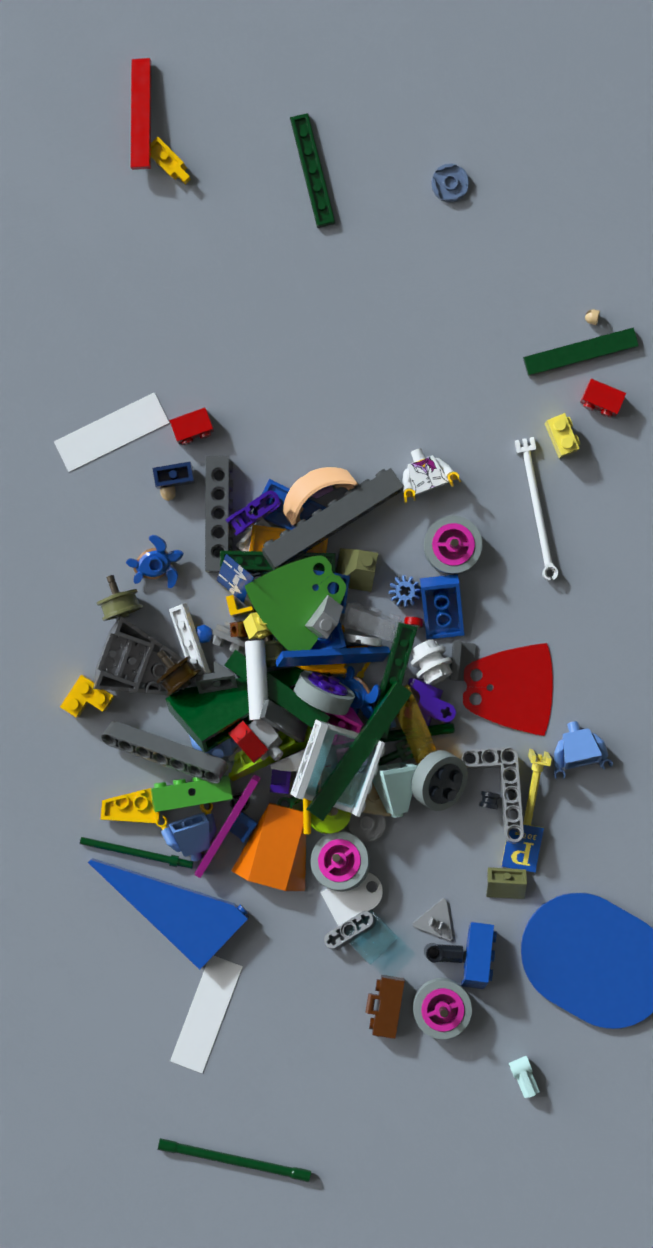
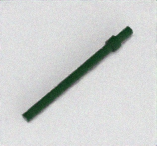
M85 837L80 839L81 845L168 863L172 867L181 866L192 869L194 861L181 859L176 855L167 856Z

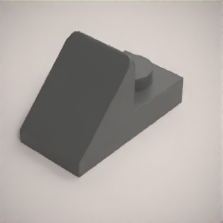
M214 662L215 673L195 676L199 694L237 688L234 672L217 662Z

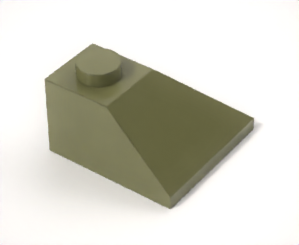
M340 548L336 573L350 576L349 589L371 592L378 553Z

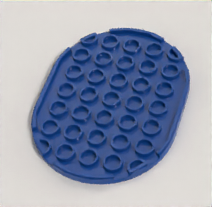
M567 893L556 896L542 904L533 913L522 935L521 960L529 981L538 993L583 1021L602 1028L617 1029L629 1027L643 1021L653 1013V928L608 900L589 893Z

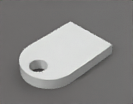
M369 872L366 879L352 890L338 892L327 888L320 893L337 925L340 926L357 914L376 907L382 898L383 888L380 880ZM370 881H374L378 885L374 892H370L366 888L367 883Z

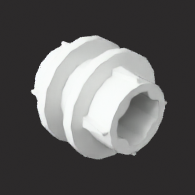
M433 639L413 648L411 651L413 660L410 662L412 667L419 666L421 669L416 674L418 679H424L426 684L429 685L446 679L452 673L449 666L452 663V659L450 657H442V654L446 651L445 646H439Z

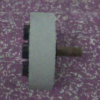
M444 750L434 751L427 755L418 764L413 774L411 786L415 799L434 811H442L454 805L463 794L467 784L468 771L465 763L460 758Z

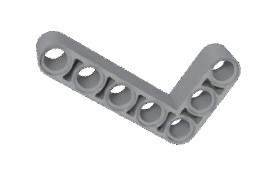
M510 747L466 750L461 760L465 763L467 769L500 768L504 835L507 842L511 844L518 843L523 838L524 830L519 764L516 750ZM511 753L513 761H505L503 754ZM472 755L475 758V762L473 764L466 763L465 756ZM484 755H493L494 762L487 763L484 760ZM512 772L515 779L513 781L506 780L505 773ZM508 791L515 792L516 799L509 800L506 797V793ZM508 811H516L518 814L517 819L511 820L507 815ZM512 829L517 830L519 838L512 839L509 836V831Z

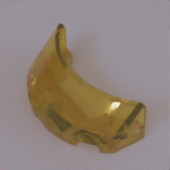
M408 684L404 686L409 691H411ZM411 694L397 714V718L414 759L418 764L427 755L437 751L415 697Z

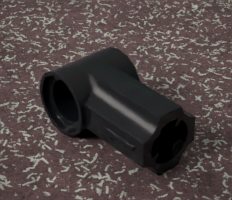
M429 943L424 948V955L433 963H462L463 946ZM432 948L438 949V954L435 957H429V951Z

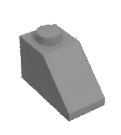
M327 595L305 627L319 638L327 639L339 623L343 606Z

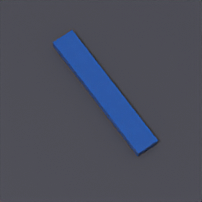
M387 646L282 651L276 660L277 667L383 662L390 654V650Z

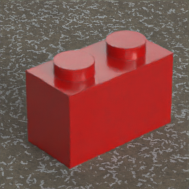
M591 378L588 381L580 403L584 404L583 407L589 410L597 409L601 411L602 415L611 418L618 414L626 393Z
M205 407L169 420L178 444L187 445L192 443L194 438L200 437V439L211 436V432H214Z

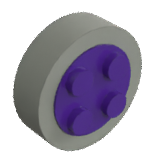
M315 671L301 672L294 687V692L303 701L319 710L335 715L347 714L355 697L354 693L336 677L327 676Z

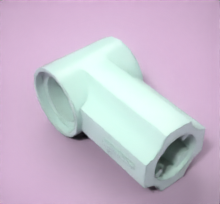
M527 1056L509 1063L524 1098H530L540 1092Z

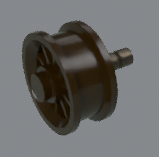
M163 650L157 653V656L168 670L156 682L164 686L168 691V697L180 688L182 690L192 684L190 680L202 671L200 668L196 669L192 664L190 655L179 663L174 664Z

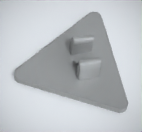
M445 898L441 899L413 922V927L451 941L453 936L447 900Z

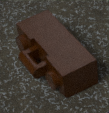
M381 975V979H377L375 991H378V994L368 993L365 1013L375 1015L374 1018H370L369 1024L372 1035L396 1038L405 982L404 978ZM375 999L379 1000L378 1010H374Z

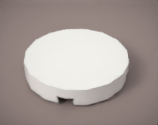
M344 634L346 642L371 646H381L382 643L380 638Z

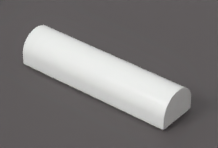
M246 641L250 720H262L260 715L264 700H268L265 641Z

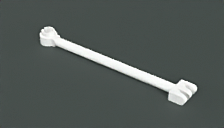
M531 437V445L528 446L527 439H522L523 447H520L519 440H515L517 454L523 453L545 563L542 575L548 581L554 580L558 576V569L553 566L531 457V451H536L534 437ZM548 570L553 572L551 578L546 574Z

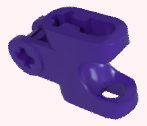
M272 490L263 493L246 507L229 516L225 521L232 524L236 530L234 533L236 536L242 534L253 524L261 521L280 507L278 494ZM269 498H273L275 500V502L272 505L266 504V501ZM251 510H258V515L255 516L254 514H252Z
M409 678L407 683L409 687L419 693L420 701L414 707L403 706L398 714L427 726L430 725L432 718L442 722H450L454 719L456 715L454 706L440 700L443 690L415 678ZM446 707L450 708L451 716L443 718L441 710H445Z

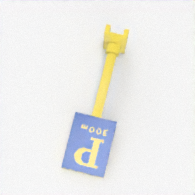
M529 749L528 757L530 762L533 763L531 769L533 773L523 820L524 835L515 844H511L506 840L501 867L526 869V871L536 873L544 827L531 825L540 775L543 772L544 766L551 765L552 758L549 752L544 751V756L542 757V754L536 756L534 750ZM512 829L509 831V836L512 839H518L519 832Z

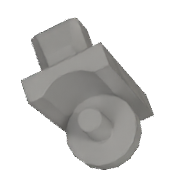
M225 622L224 626L217 624L212 633L214 635V645L222 647L225 640L232 642L229 649L231 652H234L235 649L240 652L242 647L245 646V642L249 639L248 637H231L230 623Z

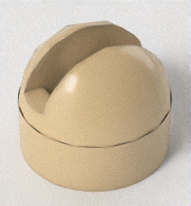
M591 309L587 311L585 315L587 323L597 325L600 310Z
M175 486L160 489L161 497L166 501L174 499L176 495Z

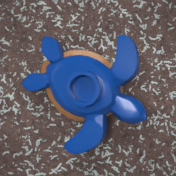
M151 535L149 540L156 548L144 551L137 560L127 559L126 564L132 567L136 573L133 579L135 584L140 583L143 577L158 579L166 574L168 578L167 586L172 588L177 582L178 573L171 563L179 561L184 553L181 550H173L168 553L166 551V542L157 535Z
M349 666L344 677L337 676L336 678L354 693L355 697L350 707L354 709L356 714L361 710L363 715L369 719L374 711L370 705L378 701L380 687L374 685L370 691L368 685L355 675L354 668Z

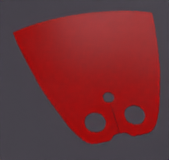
M547 643L501 651L480 658L465 667L464 681L467 684V689L463 693V705L466 709L505 727L535 735H545L551 713L553 692L552 663ZM479 669L482 672L481 680H472L470 677L471 671ZM488 684L493 685L492 691L487 690ZM471 694H480L482 698L481 703L478 705L471 704L469 699Z

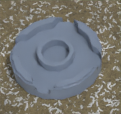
M444 164L438 167L433 174L431 181L432 190L440 200L456 202L467 193L469 176L462 167L456 164Z

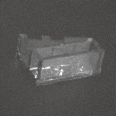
M357 602L348 603L342 627L393 643L398 622L403 623L400 620V616L391 613L387 616L381 614L382 611L371 607V610L363 608V604Z

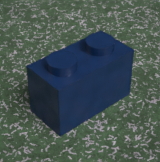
M191 462L152 468L157 489L195 483Z

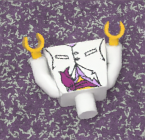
M416 449L411 452L414 462L408 464L407 469L403 472L401 483L404 486V501L407 503L408 497H413L414 501H416L417 495L446 485L448 480L453 487V480L461 482L459 474L454 472L440 458H435L433 455L425 458L422 449Z

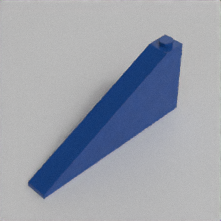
M94 858L88 862L199 970L249 918L247 915L248 911L241 904L237 906L235 903Z

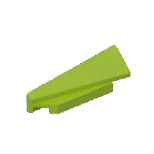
M310 726L307 727L304 742L300 743L281 731L277 732L283 741L278 746L283 752L279 760L307 747L312 732ZM242 750L236 753L234 765L228 776L232 781H235L277 761L269 755L265 760L259 758L253 763Z

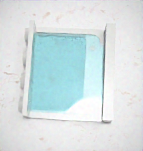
M315 720L290 794L302 800L304 798L312 801L359 733ZM379 740L333 807L360 817L366 807L365 800L367 794L372 789L373 777L378 772L379 759L385 752L384 742Z

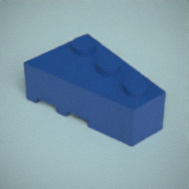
M470 923L466 944V960L463 967L464 979L461 982L462 987L484 989L488 982L492 981L493 969H490V962H494L495 950H492V942L495 943L497 937L494 925Z

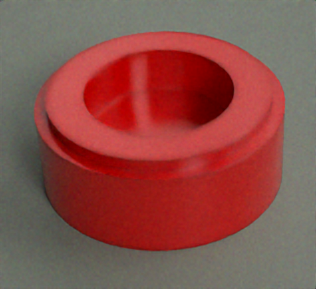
M404 618L405 624L418 628L423 627L422 618Z

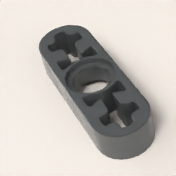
M368 911L357 914L328 932L324 937L325 945L331 950H339L371 930L376 924L375 916ZM364 917L370 918L367 925L363 923ZM348 926H354L355 929L351 936H347L345 933ZM332 937H335V938H336V940H335L336 944H335V945H333V944L331 943V942H332V939H331Z

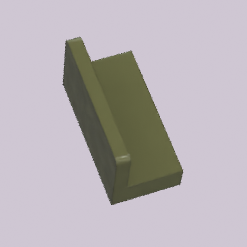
M488 867L486 897L525 898L527 887L526 869Z

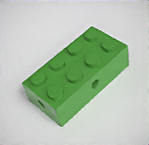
M224 775L218 784L192 777V781L186 782L185 779L173 780V784L166 785V782L154 783V787L150 788L153 810L155 812L233 799L230 779L227 775ZM190 788L193 789V794L191 795L188 794Z

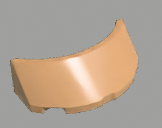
M324 467L310 471L305 476L299 478L290 488L283 505V513L294 528L301 521L300 514L304 510L302 505L318 490L330 485H334L336 489L343 487L348 491L356 488L358 483L351 474L342 468Z

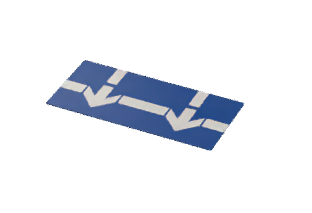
M226 554L217 581L244 603L247 595L245 585L252 582L254 577Z

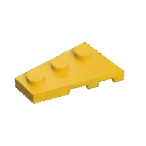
M148 788L102 800L100 820L155 823V819H157L159 824L160 811L155 812L153 810L151 791Z

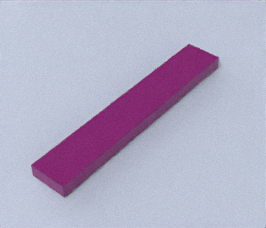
M256 774L251 778L194 874L198 878H201L260 781L261 777Z

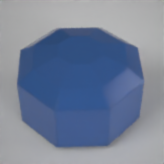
M206 625L197 626L196 632L200 643L210 642L213 637L212 629Z

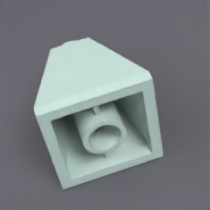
M405 762L380 765L377 774L373 777L372 782L386 812L392 814L394 818L402 817L403 813L408 812L413 794L412 778L418 765Z

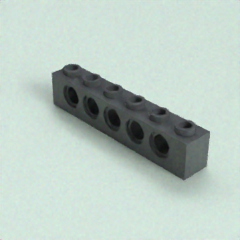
M206 456V572H220V558L214 556L216 548L221 547L224 551L233 549V537H229V530H233V526L230 522L227 523L225 521L229 517V511H233V499H230V492H233V480H230V472H233V461H230L229 456ZM219 471L225 474L222 481L214 479L215 474ZM219 490L225 493L222 500L214 498V494ZM221 509L225 512L222 519L214 517L216 510ZM221 528L224 530L225 534L222 538L214 536L216 529Z

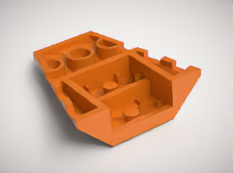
M269 802L231 871L247 881L283 891H305L306 834H304L303 811Z

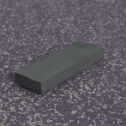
M264 700L260 719L299 743L304 742L308 725L271 700Z

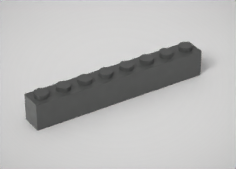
M391 468L388 470L382 469L375 475L374 479H366L359 485L358 489H350L340 500L334 499L323 511L319 509L307 521L305 519L299 521L291 531L289 529L283 531L279 535L280 538L275 541L273 539L267 541L263 545L262 554L272 569L275 570L288 564L402 492L404 486Z

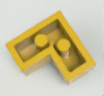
M80 675L60 708L76 718L80 717L88 703L102 712H106L116 695L108 690L93 689L94 681L85 675Z

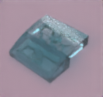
M372 909L368 912L375 916V926L350 942L370 965L398 938ZM364 917L363 923L367 925L370 918ZM354 926L346 932L347 936H351L354 933Z

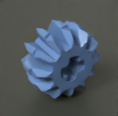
M402 575V582H400L398 577L395 578V582L398 585L390 583V587L395 590L388 591V594H395L391 601L393 602L398 599L399 601L396 604L398 607L401 601H404V608L408 606L407 601L413 606L415 603L412 598L416 600L420 598L414 594L421 592L419 588L414 589L419 582L411 584L412 576H410L408 582L406 581V576ZM401 587H404L405 589L409 588L410 591H408V596H406L405 594H400V592L402 591L400 589Z

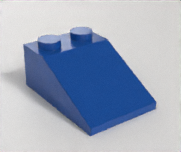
M458 574L420 578L426 639L465 636Z

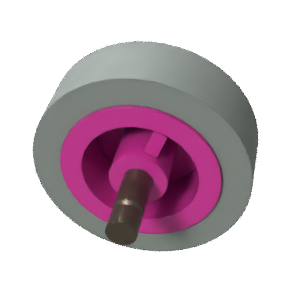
M447 516L437 520L429 528L424 539V553L428 562L436 570L445 574H460L467 571L477 562L482 551V538L479 530L471 521L460 516Z
M347 832L329 833L322 837L314 846L311 854V869L316 879L328 889L338 892L349 891L358 887L366 879L370 869V855L362 841L353 834Z
M436 978L423 984L417 991L413 1001V1013L416 1023L424 1033L436 1039H449L459 1035L468 1026L472 1015V1005L466 990L459 983L447 978Z

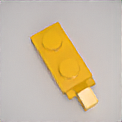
M157 136L151 142V158L174 180L179 178L186 185L191 180L190 176L185 172L187 167Z

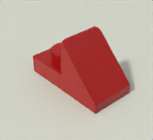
M244 721L228 733L253 763L268 751L267 747Z

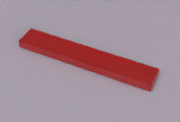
M150 58L132 59L130 167L132 170L151 169L152 61Z

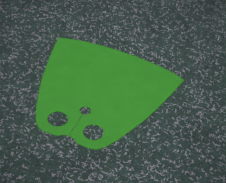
M312 556L277 568L245 585V589L253 607L262 621L267 623L266 626L288 651L310 650L319 637L305 627L306 623L327 595L341 604L346 592V584L340 576L332 572V565L326 557ZM322 563L324 565L325 571L322 575L314 573L313 567L315 564ZM336 582L339 585V591L336 594L328 592L327 587L329 583ZM314 584L319 586L317 591H314L312 588Z

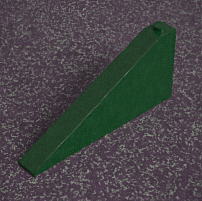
M291 667L268 673L294 691L301 672L306 670ZM321 673V674H324V675H327V676H332V675H333V674H330V673ZM236 678L237 688L199 694L198 688L195 686L185 688L184 690L181 689L165 699L169 712L204 753L231 738L228 733L242 721L247 726L253 721L249 718L247 681L243 678ZM268 697V700H271V701L274 702L275 704L279 705L278 703H276L275 701H273L271 698Z

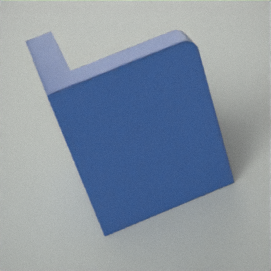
M242 812L229 831L244 843L257 825V822Z

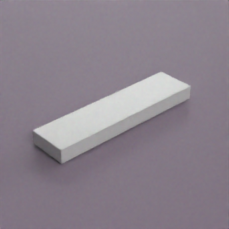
M187 603L169 609L185 658L190 655L192 664L196 669L200 668L202 670L197 675L209 674L210 670Z

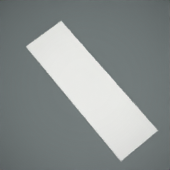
M152 393L54 441L68 472L168 424L169 421L155 393Z
M214 955L207 962L172 1054L171 1062L203 1073L243 966Z

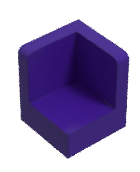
M272 769L270 792L289 794L291 771Z

